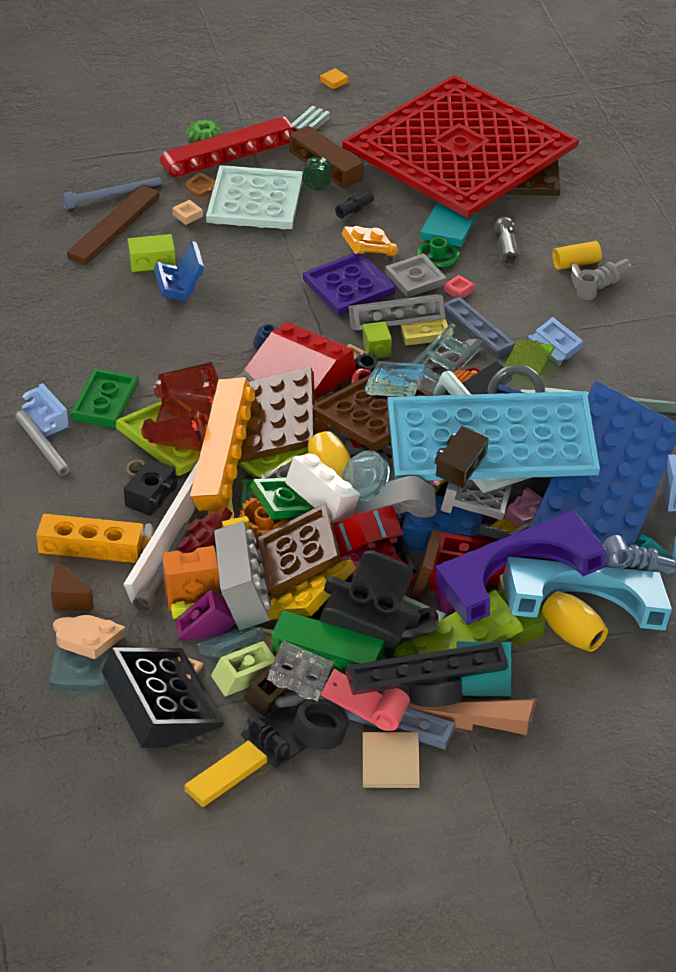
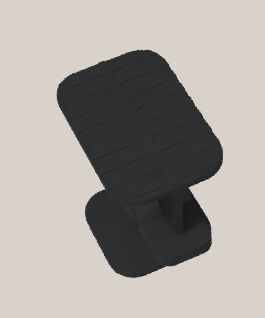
M365 551L351 583L334 576L328 577L324 591L331 596L321 614L320 621L384 640V656H386V659L392 658L405 627L416 628L421 616L418 611L401 604L413 575L412 569L407 564L394 560L389 556L387 557L384 554L377 553L376 551ZM354 595H362L365 599H358ZM379 605H386L390 609L384 610Z

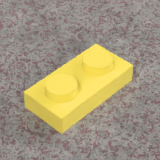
M446 319L401 324L400 331L405 346L450 340L451 333Z

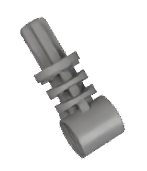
M624 259L615 264L606 262L595 270L581 271L577 263H572L571 279L577 290V296L584 300L594 299L597 296V289H602L605 286L618 282L620 275L631 269V264L628 259Z

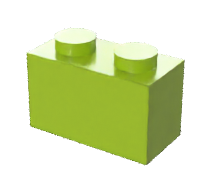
M172 234L128 238V251L132 272L154 270L157 262L176 266Z

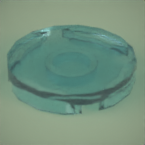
M362 451L347 463L342 479L349 482L360 493L358 501H368L380 493L379 490L382 485L385 487L389 477V466L380 454L374 451Z

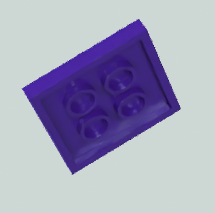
M353 253L303 273V281L338 316L349 312L348 306L372 303L395 294V285L362 254Z

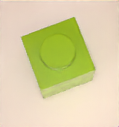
M386 322L363 324L362 342L365 351L374 355L376 359L391 357L392 338Z

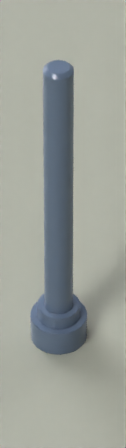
M160 177L81 194L72 193L71 191L61 194L62 203L65 210L73 209L80 202L132 192L141 185L149 188L160 186L162 180Z

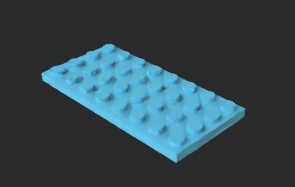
M587 391L388 397L387 405L394 479L416 476L424 481L444 480L436 476L437 465L434 461L440 450L444 451L447 447L451 434H456L461 426L489 438L487 455L470 479L599 475L600 467Z

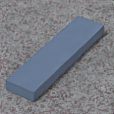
M461 297L444 303L445 315L472 338H476L497 359L516 350V344Z

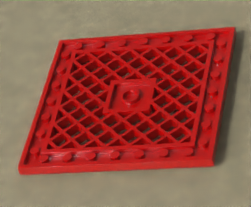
M452 75L342 141V148L469 218L578 147L579 139L466 80Z

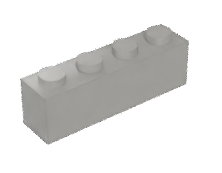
M438 294L348 306L351 329L363 330V324L384 321L387 326L445 318L443 296Z

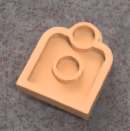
M81 615L75 618L63 617L55 620L53 623L58 647L92 659L99 657L126 636L125 626L91 615Z

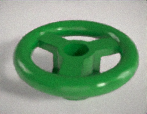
M435 237L430 241L422 243L416 251V255L423 254L426 248L430 247V254L426 255L430 261L434 259L448 260L444 262L431 261L438 269L451 267L460 258L458 247L449 245L447 240L442 237ZM447 248L452 250L453 254L447 253Z

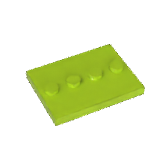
M172 396L116 420V428L161 463L174 467L178 476L193 470L200 458L208 423Z

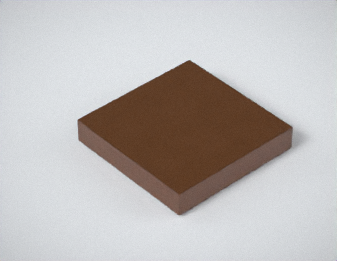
M435 530L431 532L418 564L409 597L411 599L420 601L433 570L442 536L441 532Z

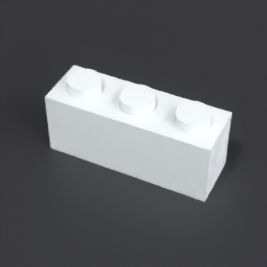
M314 454L293 457L285 481L288 486L314 508L326 504L330 509L333 523L341 522L353 515L360 493L349 482L340 478L333 469L327 467Z

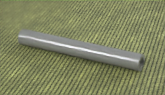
M24 410L18 411L15 418L60 476L68 474L70 468Z

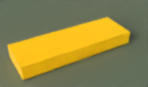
M248 740L184 785L185 792L198 804L205 807L266 764L267 756Z

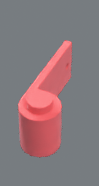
M336 669L333 670L320 694L384 731H392L398 728L410 703L409 696L398 688L385 690L383 695L378 692L352 695L347 675Z

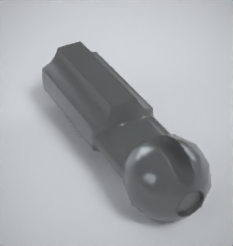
M505 216L495 221L494 231L499 236L497 244L502 264L514 267L518 265L521 256L517 238L513 233L515 224L511 218Z

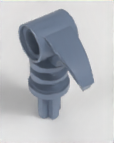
M619 535L610 536L603 544L606 548V567L616 569L634 567L637 570L642 569V571L650 572L656 570L667 574L674 573L676 569L675 560L659 556L657 550L653 548L646 549L634 544L628 547L625 539Z

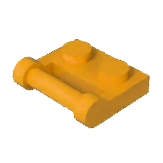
M344 226L342 235L355 254L370 252L382 253L392 257L396 256L397 245L391 243L381 229Z

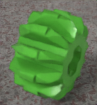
M206 119L190 123L187 131V138L190 144L222 135L219 123H214V120L206 121Z

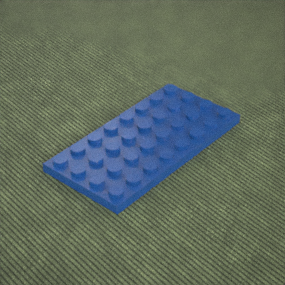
M596 380L589 391L588 402L600 467L599 475L551 477L529 528L574 510L602 545L610 536L619 535L625 539L629 547L635 544L667 466L668 455H671L676 444V422Z

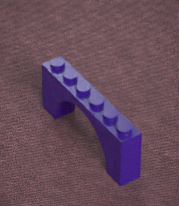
M572 510L437 565L436 584L465 624L469 625L490 616V597L486 592L485 586L490 577L498 569L506 565L508 557L557 560L571 566L584 577L606 567V548L576 512Z

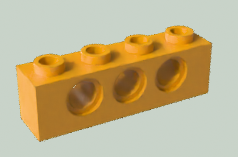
M43 514L36 534L38 553L137 563L142 552L141 542L144 539L143 524Z

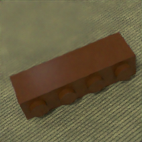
M309 125L289 135L290 152L343 189L363 180L364 162Z

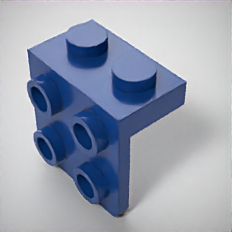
M191 241L178 266L161 262L156 263L154 271L161 296L186 302L188 296L193 293L196 281L204 272V264L196 242Z

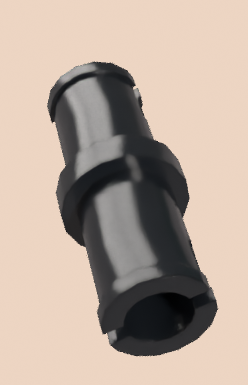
M365 190L357 196L352 195L346 202L335 207V213L341 219L353 212L357 213L363 206L374 201V195L370 190Z

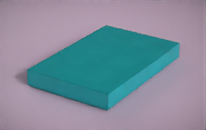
M437 202L420 231V239L430 241L435 237H442L447 240L449 245L462 247L478 217V212L466 218Z

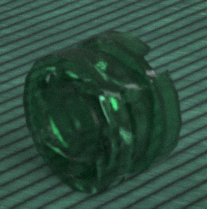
M316 156L309 158L302 172L303 183L312 190L327 188L331 183L333 175L331 162L324 157L321 159L316 158Z

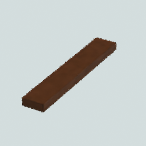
M141 185L68 250L67 258L86 265L160 198L159 191Z

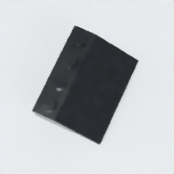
M112 648L101 672L141 748L168 747L224 725L221 715L183 648Z

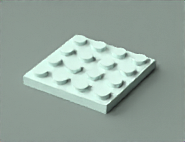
M220 165L206 215V222L255 226L259 228L292 229L303 183V172Z

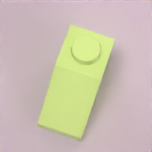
M262 641L221 657L211 677L226 697L249 687L276 658L265 642Z

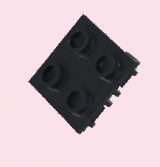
M285 707L277 709L264 719L260 716L251 715L247 720V724H249L248 729L241 733V736L246 741L249 740L267 756V760L275 768L309 747L295 735L294 721L296 717Z

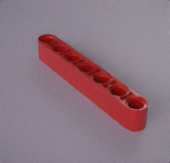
M279 117L168 150L161 155L160 163L170 176L179 177L290 143L289 135L296 132L297 129L286 117Z

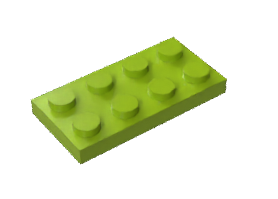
M494 590L488 593L490 597V616L466 625L456 611L439 621V629H436L429 635H420L412 638L405 645L412 655L455 649L457 641L504 642L522 632L523 627L517 617L511 615L508 605L498 592Z

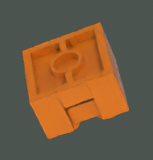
M214 546L197 548L192 553L182 554L179 551L162 553L164 588L169 611H171V604L178 601H184L185 604L196 603L210 590L220 594L219 569Z

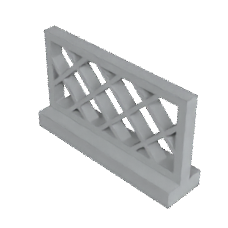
M472 479L468 480L464 488L449 482L441 511L451 513L452 507L455 506L502 520L512 484L483 493Z

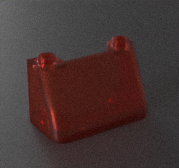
M212 362L158 375L157 383L154 385V392L156 397L160 398L162 404L156 422L152 418L144 420L141 426V433L144 439L154 444L201 452L219 381Z

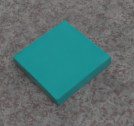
M457 641L456 648L493 642ZM501 642L509 665L505 671L462 677V696L511 697V642Z

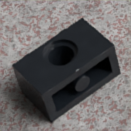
M150 458L124 487L125 506L151 516L157 508L163 505L166 497L175 491L178 483L175 468Z

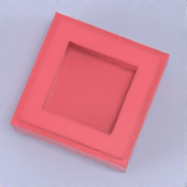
M458 275L444 284L443 291L455 298L461 297L463 299L475 291V284Z

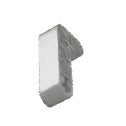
M406 476L357 491L360 493L353 513L354 515L360 512L393 506L395 514L408 511L417 517H432L436 514L435 488L416 476Z

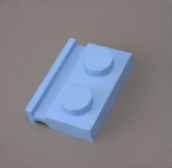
M554 317L539 327L534 335L530 334L528 336L529 342L558 366L562 365L561 362L563 360H568L584 347L583 340Z

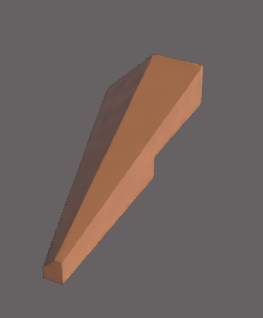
M537 698L460 701L456 704L441 707H423L409 703L408 708L454 722L455 728L472 731L475 724L527 735L537 704Z

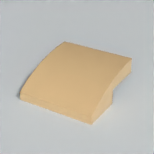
M363 732V788H419L418 732Z

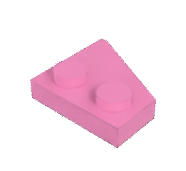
M525 488L521 497L518 496L514 503H511L506 508L505 517L517 527L531 523L542 497L530 488Z

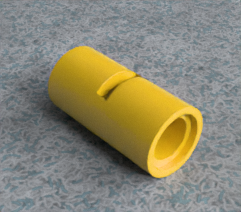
M598 241L554 248L552 257L555 268L562 270L572 268V263H577L578 266L600 263L602 252Z

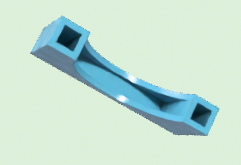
M508 557L503 574V582L511 615L537 618L541 601L558 591L590 593L611 600L627 610L635 618L639 627L645 629L666 630L672 611L659 572L605 567L582 577L574 568L563 562Z

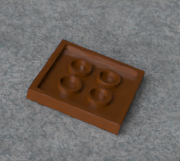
M326 504L258 537L267 589L272 596L342 562L330 509Z

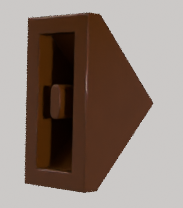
M60 563L56 564L51 588L53 610H92L94 608L92 590Z

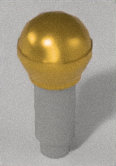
M150 523L146 524L144 528V539L141 542V549L143 551L154 535V528Z

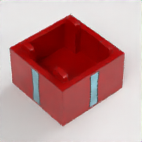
M393 506L356 513L334 525L341 557L363 545L366 546V549H372L376 547L374 543L376 541L394 544L397 542V537L403 535Z

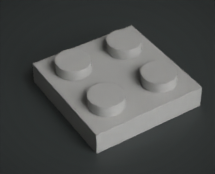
M424 253L385 266V274L407 298L446 284L444 274Z

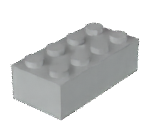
M244 521L215 530L221 592L239 631L269 621L268 610L272 606L267 594L270 592L267 589L260 549L256 550L254 545L256 544V538L253 530H247Z

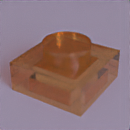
M200 172L186 181L185 185L187 190L202 197L214 189L215 180Z

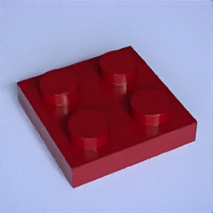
M224 507L218 511H211L201 520H194L188 527L189 533L187 537L179 543V552L182 554L192 553L197 548L214 546L215 548L214 531L222 528V521L230 520L233 513L227 507Z

